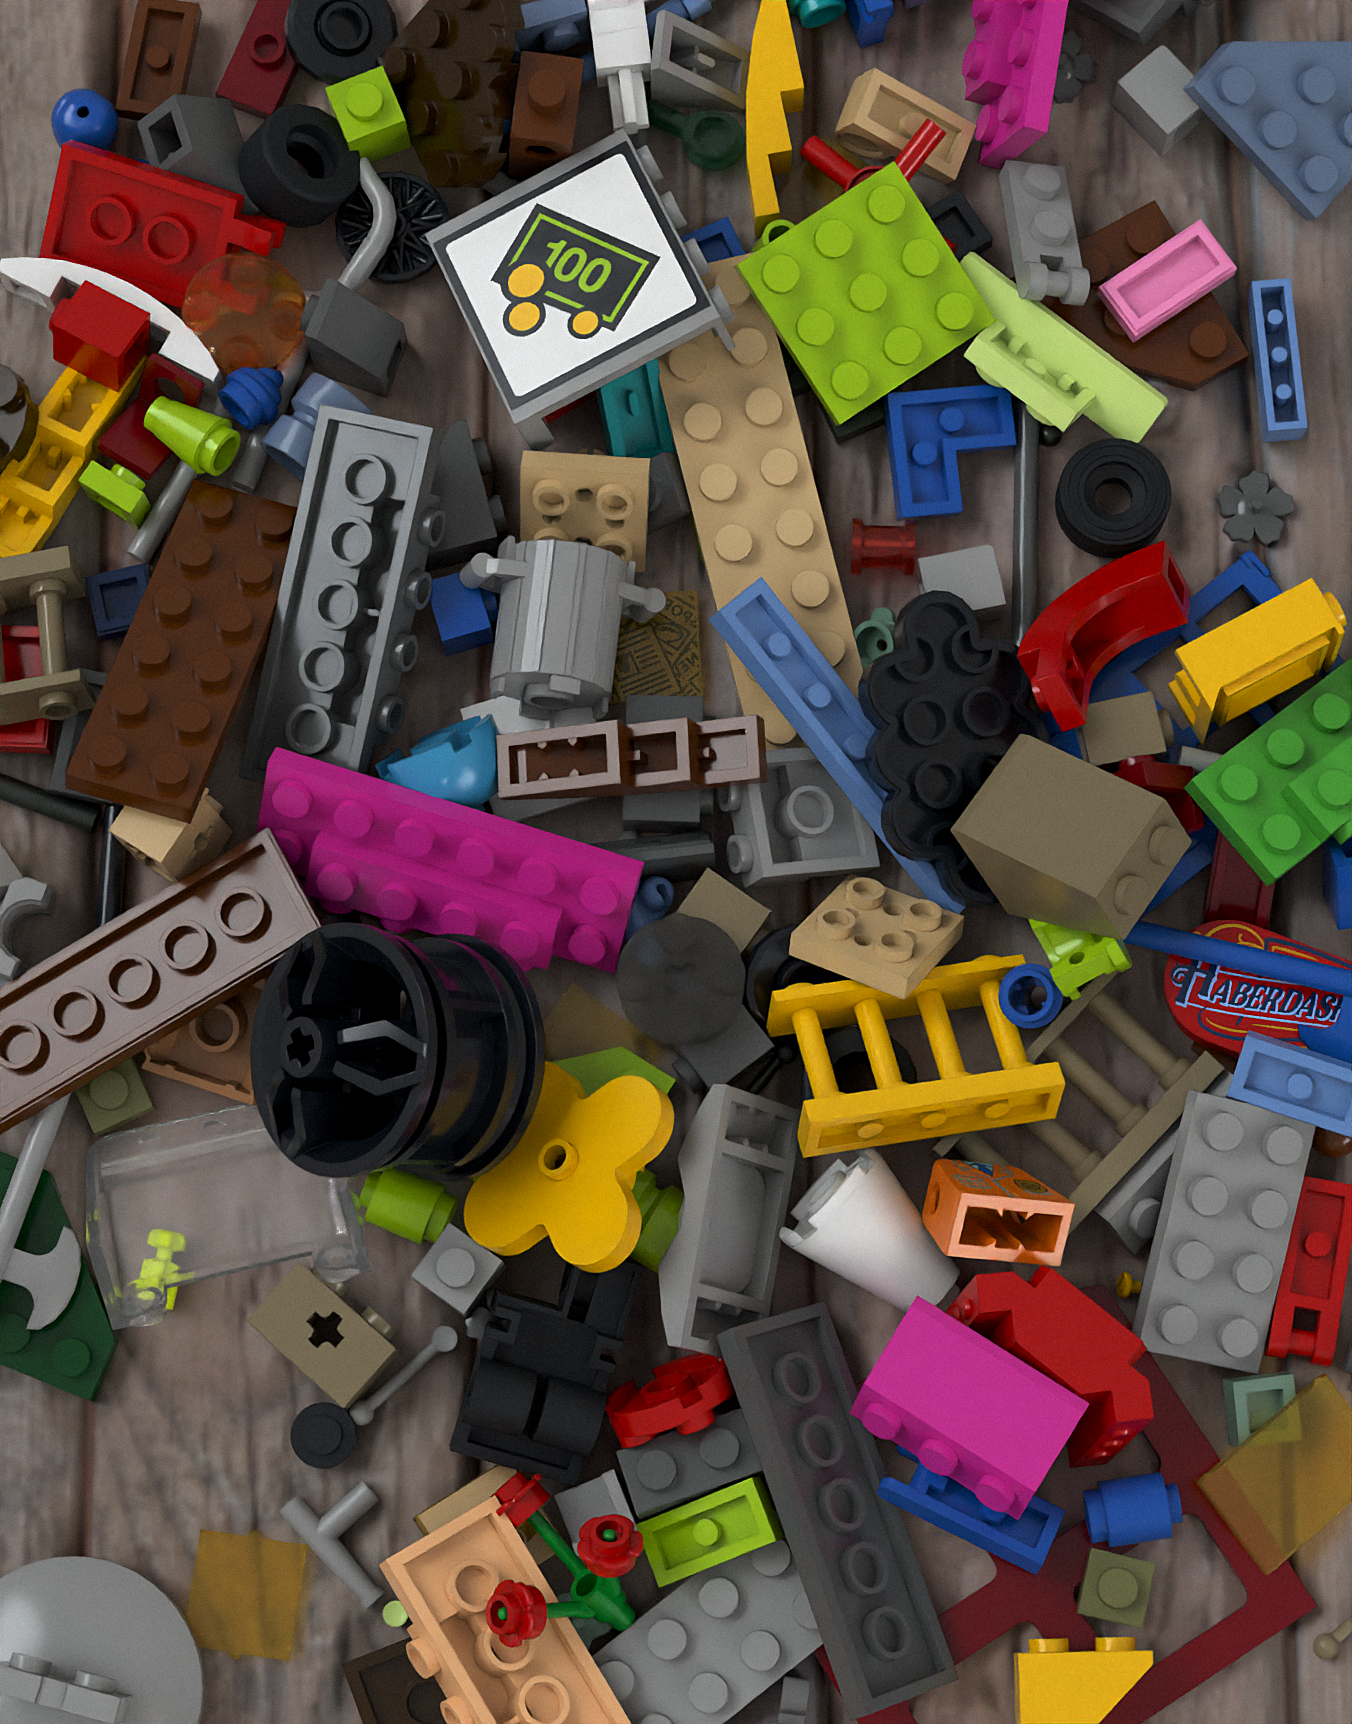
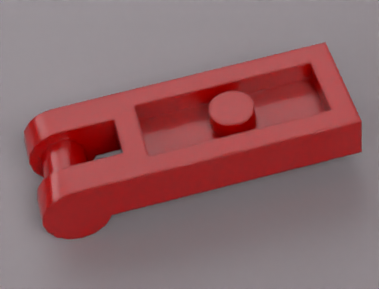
M1304 1176L1264 1345L1265 1356L1285 1359L1286 1354L1289 1353L1309 1357V1363L1313 1365L1331 1366L1336 1347L1352 1244V1184ZM1295 1309L1317 1313L1314 1331L1292 1328Z

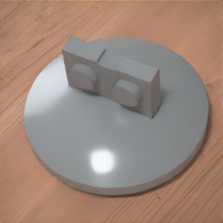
M77 1556L55 1557L23 1566L0 1579V1724H200L205 1695L204 1669L200 1650L192 1629L179 1607L154 1582L124 1565L93 1557Z

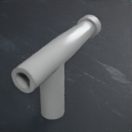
M362 1480L320 1519L299 1494L296 1495L279 1513L322 1562L361 1600L360 1604L362 1607L368 1610L386 1592L379 1585L377 1587L374 1585L338 1538L380 1499Z

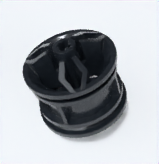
M346 922L328 924L307 933L295 942L279 960L263 989L254 1018L250 1048V1069L255 1101L264 1126L279 1150L292 1163L311 1174L329 1178H352L370 1172L395 1168L431 1181L459 1182L470 1180L487 1173L500 1164L517 1146L532 1120L540 1097L545 1071L544 1026L540 1007L528 978L516 961L506 951L491 941L473 935L449 933L407 941L404 938L388 934L370 925ZM403 990L407 998L404 1012L400 1013L401 991ZM390 1097H394V1116L391 1115L388 1109Z

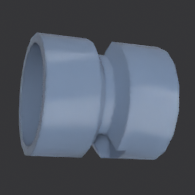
M314 372L309 375L291 400L295 410L294 414L280 415L262 439L260 445L278 465L303 482L320 404L370 415L374 414L348 390L333 380Z

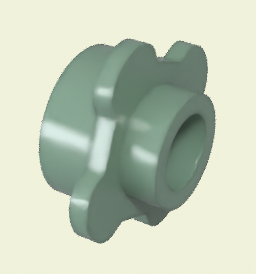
M881 607L875 609L871 614V620L861 623L853 632L863 669L874 659L896 651L894 640L896 615L890 608ZM882 640H885L887 643L885 651L881 650Z

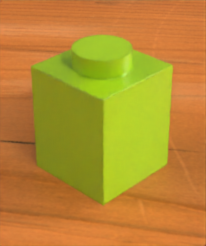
M383 65L325 88L331 114L337 119L349 151L358 150L360 160L366 157L372 163L411 147L406 120Z

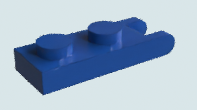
M900 1445L897 1446V1451L903 1457L917 1463L918 1466L909 1485L891 1477H884L877 1489V1494L883 1500L1037 1575L1046 1559L1066 1510L1033 1495L1019 1520H1016L1005 1512L994 1511L986 1507L978 1500L974 1492L949 1476H942L931 1472L919 1461L916 1455Z

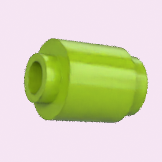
M389 1168L383 1172H370L361 1191L358 1205L367 1208L365 1222L423 1245L426 1240L435 1243L446 1226L452 1223L460 1198L447 1193V1185L420 1178L395 1168Z

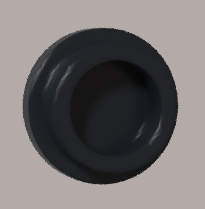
M321 1402L306 1407L297 1415L291 1427L290 1438L293 1450L301 1461L315 1468L327 1469L338 1466L351 1455L356 1444L357 1433L351 1416L343 1408L332 1403Z

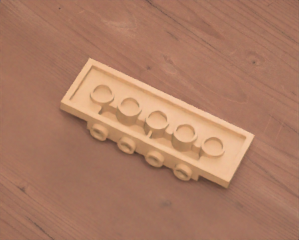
M495 1495L387 1558L379 1565L413 1623L406 1629L412 1638V1641L406 1644V1651L410 1662L423 1678L428 1679L434 1675L447 1698L440 1704L442 1715L447 1724H631L568 1617L547 1618L541 1635L535 1639L522 1640L519 1647L511 1648L503 1645L499 1640V1635L490 1630L486 1621V1606L490 1597L494 1595L497 1585L504 1580L511 1579L514 1583L523 1582L525 1585H534L541 1591L546 1603L559 1602L509 1517L505 1513L500 1516L497 1515L496 1510L501 1507V1504Z

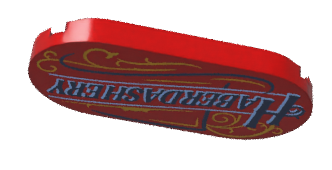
M1216 920L1202 924L1190 931L1208 937L1352 970V962L1243 921ZM1170 954L1162 979L1165 1003H1167L1168 1009L1174 1017L1173 1020L1181 1031L1195 1042L1239 1059L1248 1030L1308 1049L1299 1037L1298 1024L1319 1028L1333 1025L1339 1018L1344 996Z

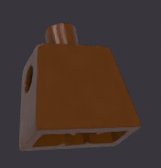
M529 51L521 52L510 134L509 177L529 179L573 155L584 76L583 59ZM544 146L554 150L555 152L538 153L528 149L527 147Z

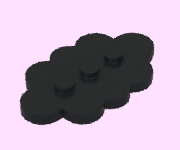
M932 590L911 599L900 610L894 629L896 651L874 659L864 669L858 683V700L863 714L876 728L865 749V765L873 781L888 793L881 809V828L887 843L897 854L911 861H934L941 887L953 901L968 908H984L999 903V900L950 830L1019 734L1030 735L1049 744V733L1045 722L1034 710L1027 706L1032 694V686L1017 658L1019 647L1003 638H981L975 614L963 598L949 591Z

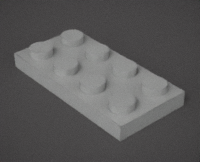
M1188 1089L1132 1328V1333L1144 1341L1143 1344L1147 1347L1146 1351L1258 1374L1316 1128L1315 1125L1243 1101Z
M777 1509L774 1510L784 1539L694 1574L592 1656L631 1724H723L823 1644Z

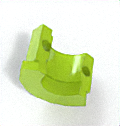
M1028 919L1033 932L1052 964L1053 968L1049 969L1053 981L1063 996H1069L1072 1001L1081 997L1077 987L1103 973L1109 975L1116 970L1122 973L1132 967L1133 963L1123 940Z

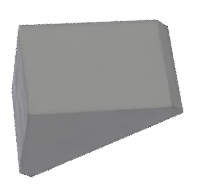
M666 9L657 12L650 67L652 104L727 112L745 111L751 52Z

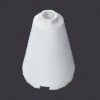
M874 1147L854 1150L860 1157L848 1167L840 1159L836 1160L813 1183L792 1209L790 1214L799 1223L794 1231L782 1226L779 1231L780 1239L790 1248L907 1313L917 1295L944 1312L960 1292V1288L955 1284L960 1270L952 1258L946 1256L930 1235L922 1223L921 1213L878 1150Z

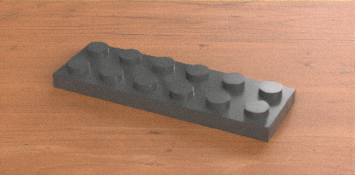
M823 1301L736 1326L717 1334V1341L850 1721L958 1680L959 1677L899 1508L883 1500L877 1494L881 1480L887 1477L872 1433L864 1427L861 1420L849 1413L858 1396V1392L826 1302Z

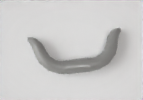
M366 157L360 160L359 181L360 186L373 206L372 227L337 280L356 293L364 286L386 252L393 238L397 220L394 198ZM292 288L276 293L270 298L269 304L273 307L291 308L303 312L309 297L312 294L320 296L322 290L306 291Z

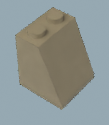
M1019 734L950 830L1007 914L1123 941L1192 843L1164 798L1025 734Z

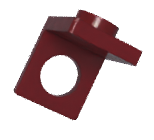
M154 352L146 360L138 397L99 439L97 445L98 451L145 480H150L174 453L151 431L144 427V418L151 404L160 396L169 398L161 390L158 378H167L177 384L185 397V402L180 403L199 409L205 386L202 381Z

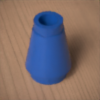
M1027 963L1013 968L1006 974L1001 982L998 998L1000 1008L1009 1021L1019 1027L1032 1029L1042 1027L1056 1017L1062 1005L1063 994L1053 981L1048 968L1039 964ZM1037 986L1045 987L1047 991V1000L1041 1002L1042 1009H1037L1031 1000L1032 992Z

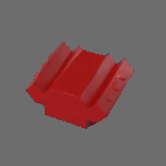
M1041 1265L1027 1282L1014 1271L977 1274L945 1311L951 1317L1090 1403L1066 1442L1070 1468L1108 1464L1154 1419L1150 1382L1133 1368L1147 1350V1347L1143 1344L1144 1341L1054 1269Z

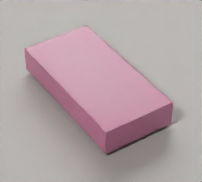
M1200 219L1099 286L1097 295L1134 343L1234 276L1237 267Z

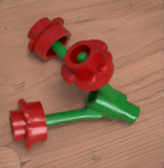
M518 1471L490 1496L493 1497L495 1495L501 1504L496 1513L498 1516L505 1513L515 1528L525 1520L529 1522L573 1574L575 1580L570 1589L572 1600L571 1602L546 1603L543 1594L534 1585H525L523 1582L514 1583L511 1579L504 1580L497 1585L494 1595L490 1597L486 1606V1621L490 1630L499 1635V1640L503 1645L513 1648L519 1647L522 1640L535 1639L540 1636L545 1628L547 1618L577 1617L591 1619L593 1617L597 1622H608L617 1631H624L629 1628L634 1622L636 1614L625 1602L626 1595L621 1589L618 1577L626 1574L633 1568L637 1557L640 1556L643 1550V1536L639 1531L634 1530L633 1521L622 1515L610 1514L594 1517L585 1522L579 1530L581 1541L577 1544V1551L580 1558L584 1561L583 1563L538 1511L551 1497L539 1483L543 1476L540 1473H536L528 1480L521 1471Z

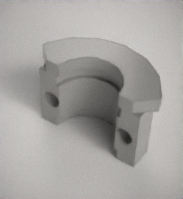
M28 877L13 880L8 887L4 899L0 901L1 986L30 969L16 957L12 943L14 933L23 921L31 916L40 914L52 916L56 907L55 899L57 894L47 883H42Z

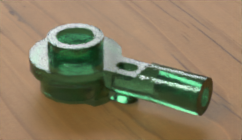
M646 97L650 126L683 140L688 158L691 163L701 170L710 172L726 170L735 165L742 156L745 147L744 131L738 120L730 114L720 111L704 112L698 109L688 116Z

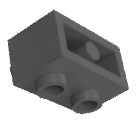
M717 1405L712 1408L715 1421L697 1432L681 1435L677 1430L667 1433V1430L657 1433L654 1438L644 1444L616 1451L635 1512L642 1522L752 1477L761 1476L763 1484H767L741 1408L729 1411L728 1405Z

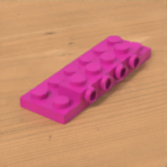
M973 0L971 16L974 19L976 33L975 39L970 42L965 52L962 63V75L965 76L966 84L964 100L984 105L978 116L975 129V139L981 141L977 164L1001 170L1006 160L1015 159L1047 133L1069 0Z
M279 747L274 749L267 763L256 834L267 827L271 829L296 874L307 877L305 883L307 895L319 898L321 906L327 911L345 914L355 909L379 917L380 923L386 929L396 933H406L413 929H418L434 935L449 933L481 937L493 942L506 951L521 967L522 971H529L535 967L547 970L553 955L606 972L615 973L621 958L644 862L445 799L432 797L410 788Z

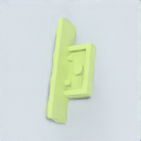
M969 252L965 255L960 265L996 320V322L978 333V336H976L963 355L976 365L978 374L989 384L999 388H1006L1026 403L1025 406L1028 412L1043 424L1056 426L1064 432L1076 419L1084 414L1114 438L1126 439L1139 444L1167 406V398L1041 302L1021 299L1018 295L1016 283L976 253Z

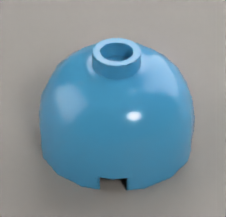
M488 714L482 720L480 715L471 717L418 738L419 744L410 749L411 756L404 758L401 749L398 748L380 759L375 767L381 780L486 812L483 803L499 791L496 735H500V732L492 714Z

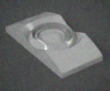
M713 1084L699 1107L677 1156L684 1190L683 1200L678 1213L677 1234L658 1265L661 1314L668 1346L722 1359L723 1355L716 1338L717 1334L736 1326L769 1317L782 1241L779 1237V1231L785 1223L798 1146L797 1132L801 1110L726 1084Z

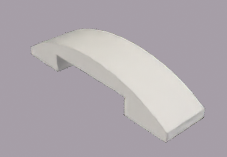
M31 257L1 259L0 279L6 290L53 313L57 304L64 297L71 299L85 280L151 313L150 336L164 343L159 351V355L205 384L203 391L218 398V392L224 388L225 383L210 353L193 331L178 316L148 293L111 274L68 261Z

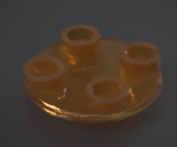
M240 252L226 254L210 261L193 276L183 298L181 313L184 324L199 338L210 353L215 364L230 374L241 367L255 369L263 367L273 368L289 358L298 348L305 334L304 331L300 330V322L307 301L297 279L282 264L260 254Z

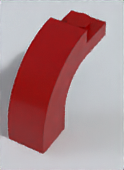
M1165 540L1116 559L1078 581L1046 607L1024 635L1018 649L1017 658L1031 682L1032 691L1038 706L1043 712H1052L1062 732L1086 724L1092 682L1098 672L1113 657L1145 638L1188 623L1191 591Z

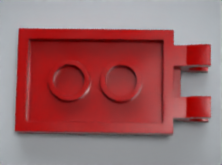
M71 139L62 144L39 258L68 261L106 272L134 285L160 302L208 318H212L219 312L221 303L241 312L254 315L257 313L258 306L266 307L269 304L274 282L253 275L237 274L242 248L267 257L271 254L272 247L276 249L282 247L287 223L264 216L241 214L244 195Z

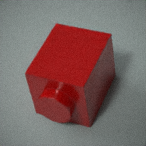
M85 280L71 299L64 297L57 304L51 315L49 330L53 334V359L118 393L150 349L151 313Z

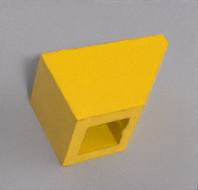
M1135 1637L1095 1638L1096 1651H1069L1068 1638L1028 1639L1029 1652L1013 1653L1016 1724H1099L1153 1665V1651L1136 1650Z

